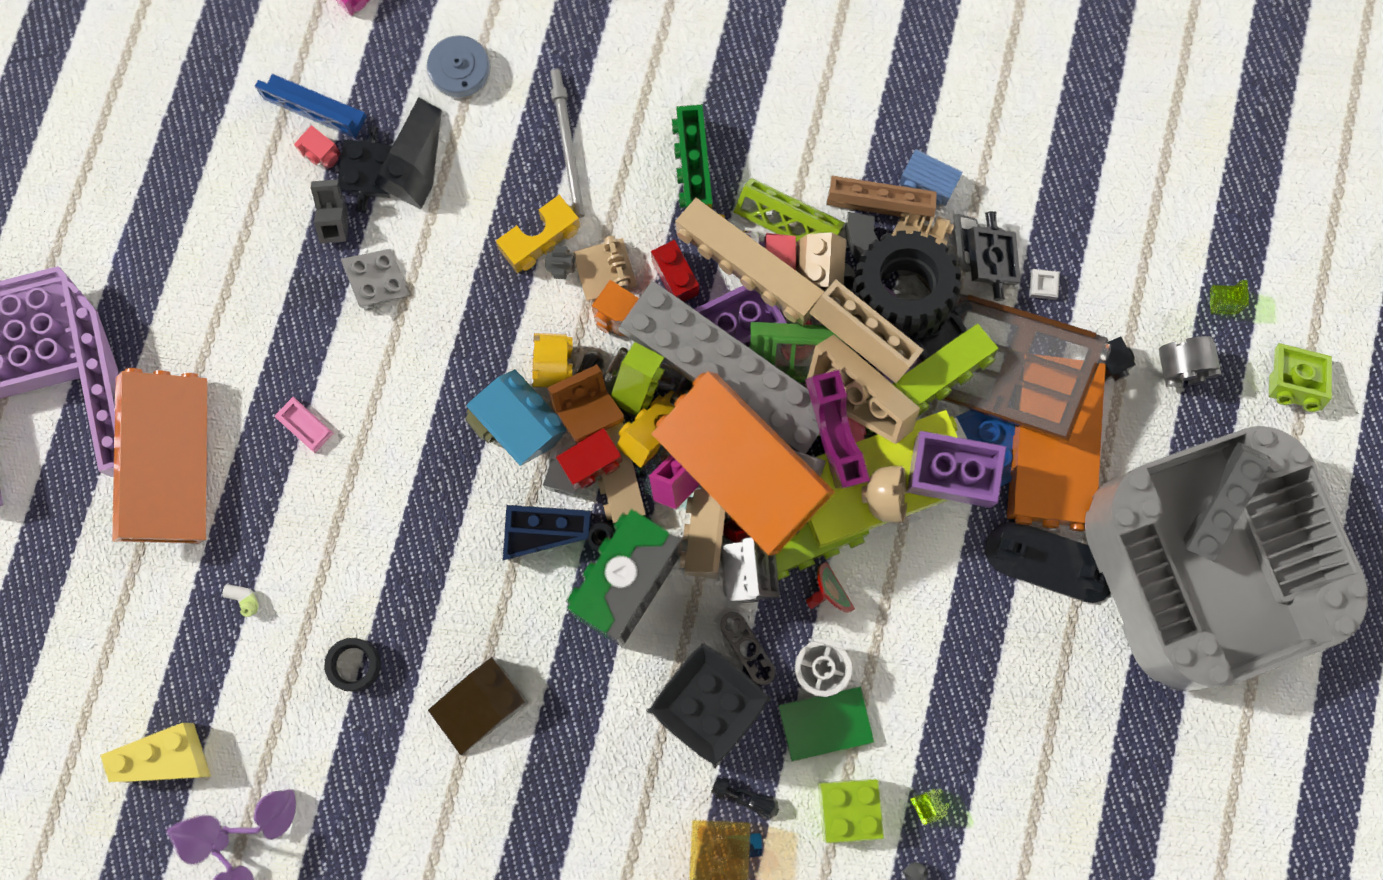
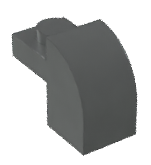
M339 180L311 181L310 188L316 207L314 224L320 244L346 242L348 210L345 195H342Z

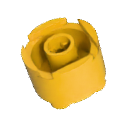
M534 333L532 387H549L571 377L572 364L567 363V359H571L573 337H567V334Z

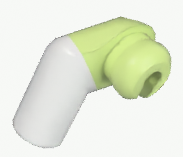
M229 584L224 586L223 597L238 600L242 609L240 613L243 616L250 617L257 613L259 603L251 589Z

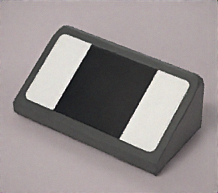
M954 214L958 263L962 271L970 272L967 230L973 226L979 227L978 221L969 216Z

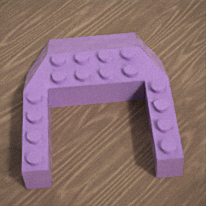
M59 266L0 281V399L80 378L98 471L107 476L114 477L116 377L119 375L97 310ZM0 489V506H3V500Z

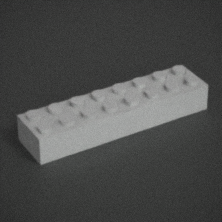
M653 280L620 325L619 331L638 344L663 356L665 364L692 383L702 373L707 371L717 373L793 450L806 454L820 434L808 389Z

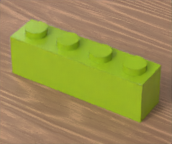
M977 323L907 372L897 383L893 382L892 384L920 408L918 414L920 416L929 409V403L937 398L938 401H941L952 392L950 388L957 383L964 385L974 376V371L979 368L985 370L996 360L994 357L999 348Z
M809 524L804 525L800 532L776 555L778 581L790 576L789 570L799 567L800 571L815 565L814 560L821 556H824L825 560L840 554L839 549L849 545L850 549L864 544V538L870 534L869 530L818 549Z

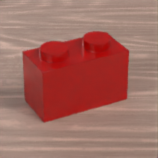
M675 239L651 251V261L668 292L683 302L699 295V284Z
M604 428L556 456L558 463L575 490L579 487L582 490L588 488L596 482L595 478L602 473L606 475L613 473L620 467L619 463L622 462L620 453Z

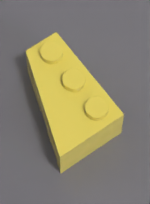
M180 723L100 755L108 782L211 777L194 723Z

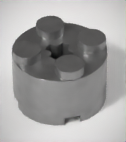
M1210 336L1185 339L1186 342L1176 344V341L1158 348L1166 387L1180 385L1182 381H1188L1189 385H1196L1206 382L1205 378L1221 376L1214 338L1212 339Z

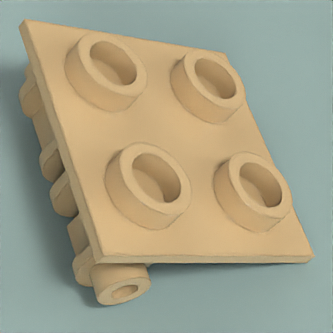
M902 212L901 218L892 234L894 236L897 231L906 230V234H913V231L921 232V236L928 237V235L935 237L936 243L939 245L941 243L947 245L954 224L950 223L951 220L938 216L934 227H932L935 214L931 218L929 225L924 224L926 216H923L922 221L919 222L921 215Z
M613 235L605 238V243L572 252L576 256V268L586 301L597 299L609 280H612L626 290L637 287L623 238L615 239Z

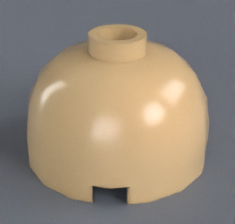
M889 466L874 471L869 477L868 485L862 487V502L868 503L870 513L878 520L889 523L905 522L907 503H904L905 493L907 492V482L904 467Z

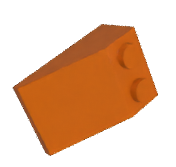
M609 280L592 305L594 320L597 322L595 325L607 334L611 331L617 336H625L619 331L620 325L639 298L612 280Z

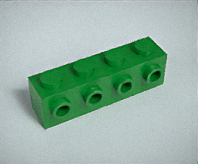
M703 104L676 106V118L672 119L673 135L678 134L679 143H674L675 159H680L681 168H676L677 183L683 184V192L679 193L680 209H686L695 198L712 209Z

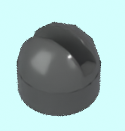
M912 862L902 871L907 880H927L928 870L919 862Z

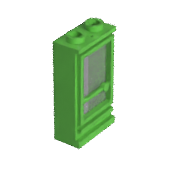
M751 322L749 348L795 381L806 383L805 379L808 377L815 346L834 333L824 325L804 324L802 326L801 324Z

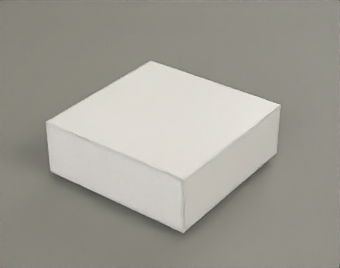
M1033 269L1031 272L1030 297L1056 300L1059 292L1060 272Z

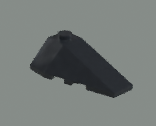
M418 97L373 185L421 210L433 187L442 109Z

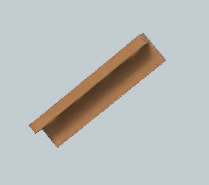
M831 176L826 205L901 217L902 212L921 215L919 220L926 216L925 221H930L931 217H934L936 210L937 192Z

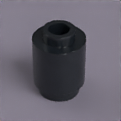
M600 522L589 528L587 542L591 548L599 551L604 542L600 538L602 530L607 533L608 538L612 539L616 533V528H614L613 524Z

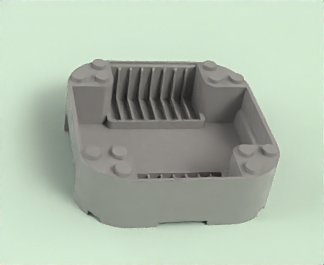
M1266 426L1249 427L1143 464L1108 481L1092 497L1093 501L1085 516V533L1099 572H1103L1124 623L1122 629L1137 663L1150 678L1169 686L1170 689L1194 691L1226 687L1240 683L1345 641L1355 633L1363 621L1368 602L1367 584L1363 571L1312 456L1297 439L1282 430ZM1240 442L1264 453L1271 464L1213 562L1187 550L1183 539L1195 517L1200 515L1214 498L1223 477L1224 466L1237 443Z

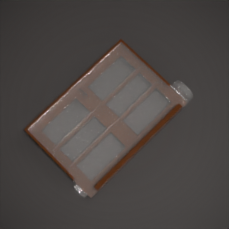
M959 293L955 306L967 299L973 307L972 310L961 315L964 326L969 330L978 323L999 349L994 357L996 360L985 370L979 368L974 371V376L964 385L957 383L950 388L952 392L942 400L1069 442L1100 360L1106 361L1110 354L1111 345L1107 344L1108 338L1097 335L1096 332L973 295Z

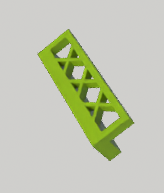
M750 178L744 185L733 213L777 234L796 236V241L807 234L834 233L839 236L845 225V222L753 178ZM746 197L756 202L758 211L751 213L742 208ZM771 210L779 212L782 222L776 224L770 222L766 212ZM796 221L802 223L806 233L801 235L793 233L790 223Z

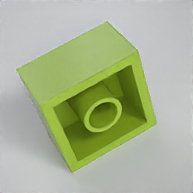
M878 779L818 783L822 836L825 843L884 839Z

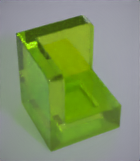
M1241 280L1235 286L1213 285L1210 288L1211 314H1239L1249 306L1248 280Z

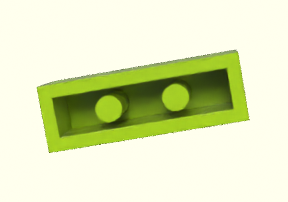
M635 341L622 361L611 397L618 407L637 416L642 408L648 410L665 369L661 368L663 356Z

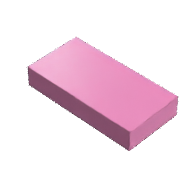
M294 397L274 416L314 453L334 434Z

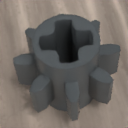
M555 245V250L546 254V271L551 272V275H554V279H567V274L574 273L575 253H570L568 246Z

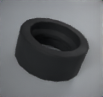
M345 638L336 642L329 649L324 661V671L327 679L334 687L343 691L359 692L369 688L377 680L381 671V658L378 650L371 643L359 638ZM350 648L362 650L369 659V669L366 675L357 681L344 680L337 671L339 656Z

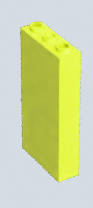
M947 410L916 420L913 431L896 444L879 434L856 442L857 447L863 454L869 477L880 468L902 466L905 469L908 486L915 437L920 431L958 438L956 434L958 428L954 417L949 416ZM826 453L817 456V458L826 460L821 478L835 491L834 495L808 521L818 549L889 523L876 519L870 513L868 503L862 502V487L867 486L868 481L846 488L835 489ZM905 493L904 503H907L906 516L949 500Z

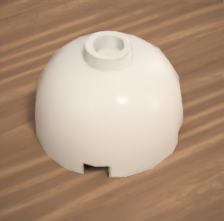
M819 639L810 642L800 650L795 660V674L799 684L805 691L814 696L828 697L837 694L847 686L852 675V663L847 652L840 644L832 640Z

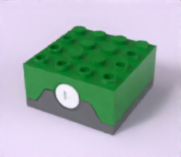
M630 509L628 514L623 512L614 526L616 533L612 539L607 537L598 551L601 553L596 564L591 562L582 575L585 581L580 589L575 587L566 600L569 603L567 609L577 620L621 648L625 645L681 556V539L670 534L633 509Z

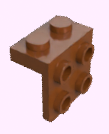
M598 365L547 387L554 411L575 442H581L603 428L607 430L624 421L623 413L606 390L602 371Z

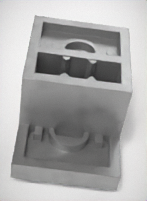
M752 538L742 539L743 542L722 545L720 563L725 574L723 592L727 597V602L754 603L763 599L780 597L776 555H767Z

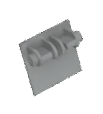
M391 249L341 259L360 308H364V311L373 310L376 303L410 295Z

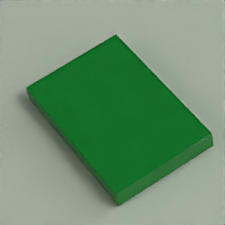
M861 686L843 690L828 697L817 696L778 705L791 762L874 743Z

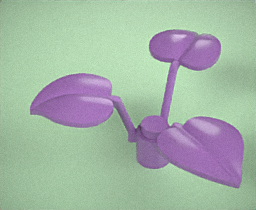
M292 789L273 791L262 797L254 811V821L259 825L255 828H229L224 826L221 829L220 822L214 816L198 815L172 826L167 830V834L173 842L178 857L186 864L195 865L201 863L212 852V855L217 857L227 870V872L218 873L213 880H254L249 868L240 865L233 869L230 862L221 854V851L228 846V834L259 833L262 831L264 837L269 840L280 837L288 830L294 819L296 811L295 794Z

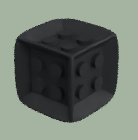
M701 642V646L680 666L660 691L651 708H648L646 711L649 714H653L666 729L700 757L712 763V767L716 769L717 764L725 758L751 727L766 703L771 700V697L767 696L752 679L728 659L705 645V642Z

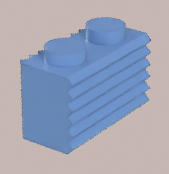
M915 149L901 176L899 184L903 185V187L937 192L936 205L942 204L946 206L963 171Z

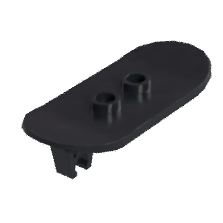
M1015 522L1000 524L991 531L986 540L985 553L988 562L996 571L1005 576L1082 602L1097 603L1105 600L1111 594L1103 572H1099L1089 545L1030 525L1016 524Z

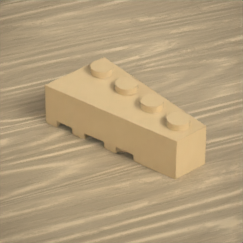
M833 334L815 346L807 379L840 370L847 395L846 412L849 418L895 444L913 431L920 410L915 403L836 335Z

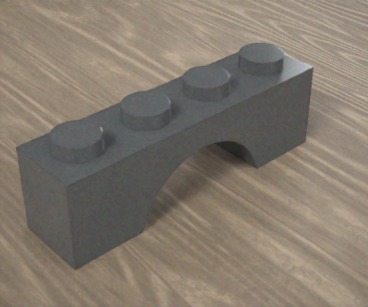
M1240 442L1237 443L1224 466L1223 477L1214 498L1208 507L1195 517L1183 539L1187 550L1213 562L1215 561L1271 464L1264 453Z

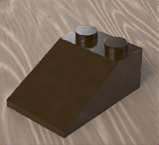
M491 657L428 709V712L461 756L524 708L529 702L499 661Z

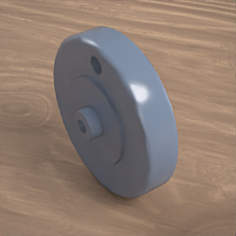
M456 35L441 40L432 48L427 59V71L432 84L438 91L450 97L461 98L478 92L485 85L490 74V62L486 50L478 41L467 36Z

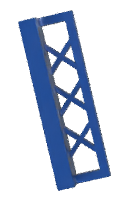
M273 73L267 83L258 80L255 84V88L263 100L355 139L367 118L363 111Z

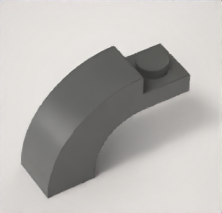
M848 212L845 223L846 241L853 257L859 263L863 251L868 249L870 243L877 240L874 232L875 216ZM907 270L897 271L898 274L905 276L917 274ZM892 272L885 275L883 278L889 279Z

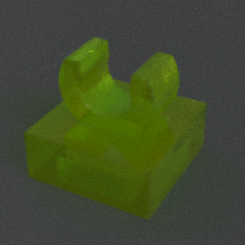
M934 788L910 799L923 825L941 820L948 815L946 810L949 809L950 804H942L938 796L943 793L942 789L935 790Z

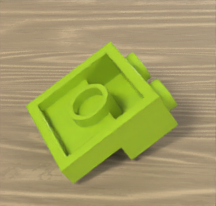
M1278 343L1274 349V370L1269 376L1268 397L1276 399L1280 405H1290L1293 403L1303 406L1304 410L1308 412L1322 411L1332 399V356Z

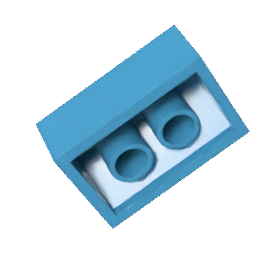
M516 369L496 378L467 404V408L520 466L554 448L567 431L559 416Z

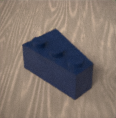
M506 505L502 561L588 539L589 528L592 526L593 510Z

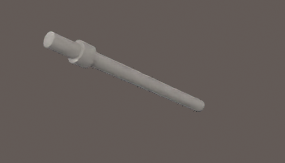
M553 69L550 71L553 85L551 95L552 101L556 103L573 212L578 218H583L585 214L566 101L568 100L567 90L563 87L561 70Z

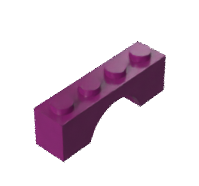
M840 370L805 379L835 489L870 481L863 454L857 447L850 430L846 412L847 395Z

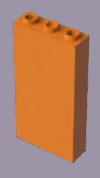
M1032 355L1080 371L1084 361ZM1026 361L1019 380L1071 396L1078 377ZM1099 363L1069 442L1015 425L1011 462L1012 481L1009 483L1007 518L1015 519L1016 524L1032 525V522H1041L1042 527L1059 528V525L1070 526L1069 530L1085 531L1086 512L1090 509L1093 501L1092 497L1098 490L1106 364ZM1016 386L1015 410L1060 424L1068 402Z
M127 368L116 377L112 542L199 544L206 540L207 378H200L196 373H183L181 376L171 375L169 371L163 370L154 371L153 373H142V369Z
M707 371L700 374L694 380V387L688 394H683L676 400L675 408L670 414H666L656 423L657 428L652 432V435L767 555H777L834 495L835 491L717 373Z

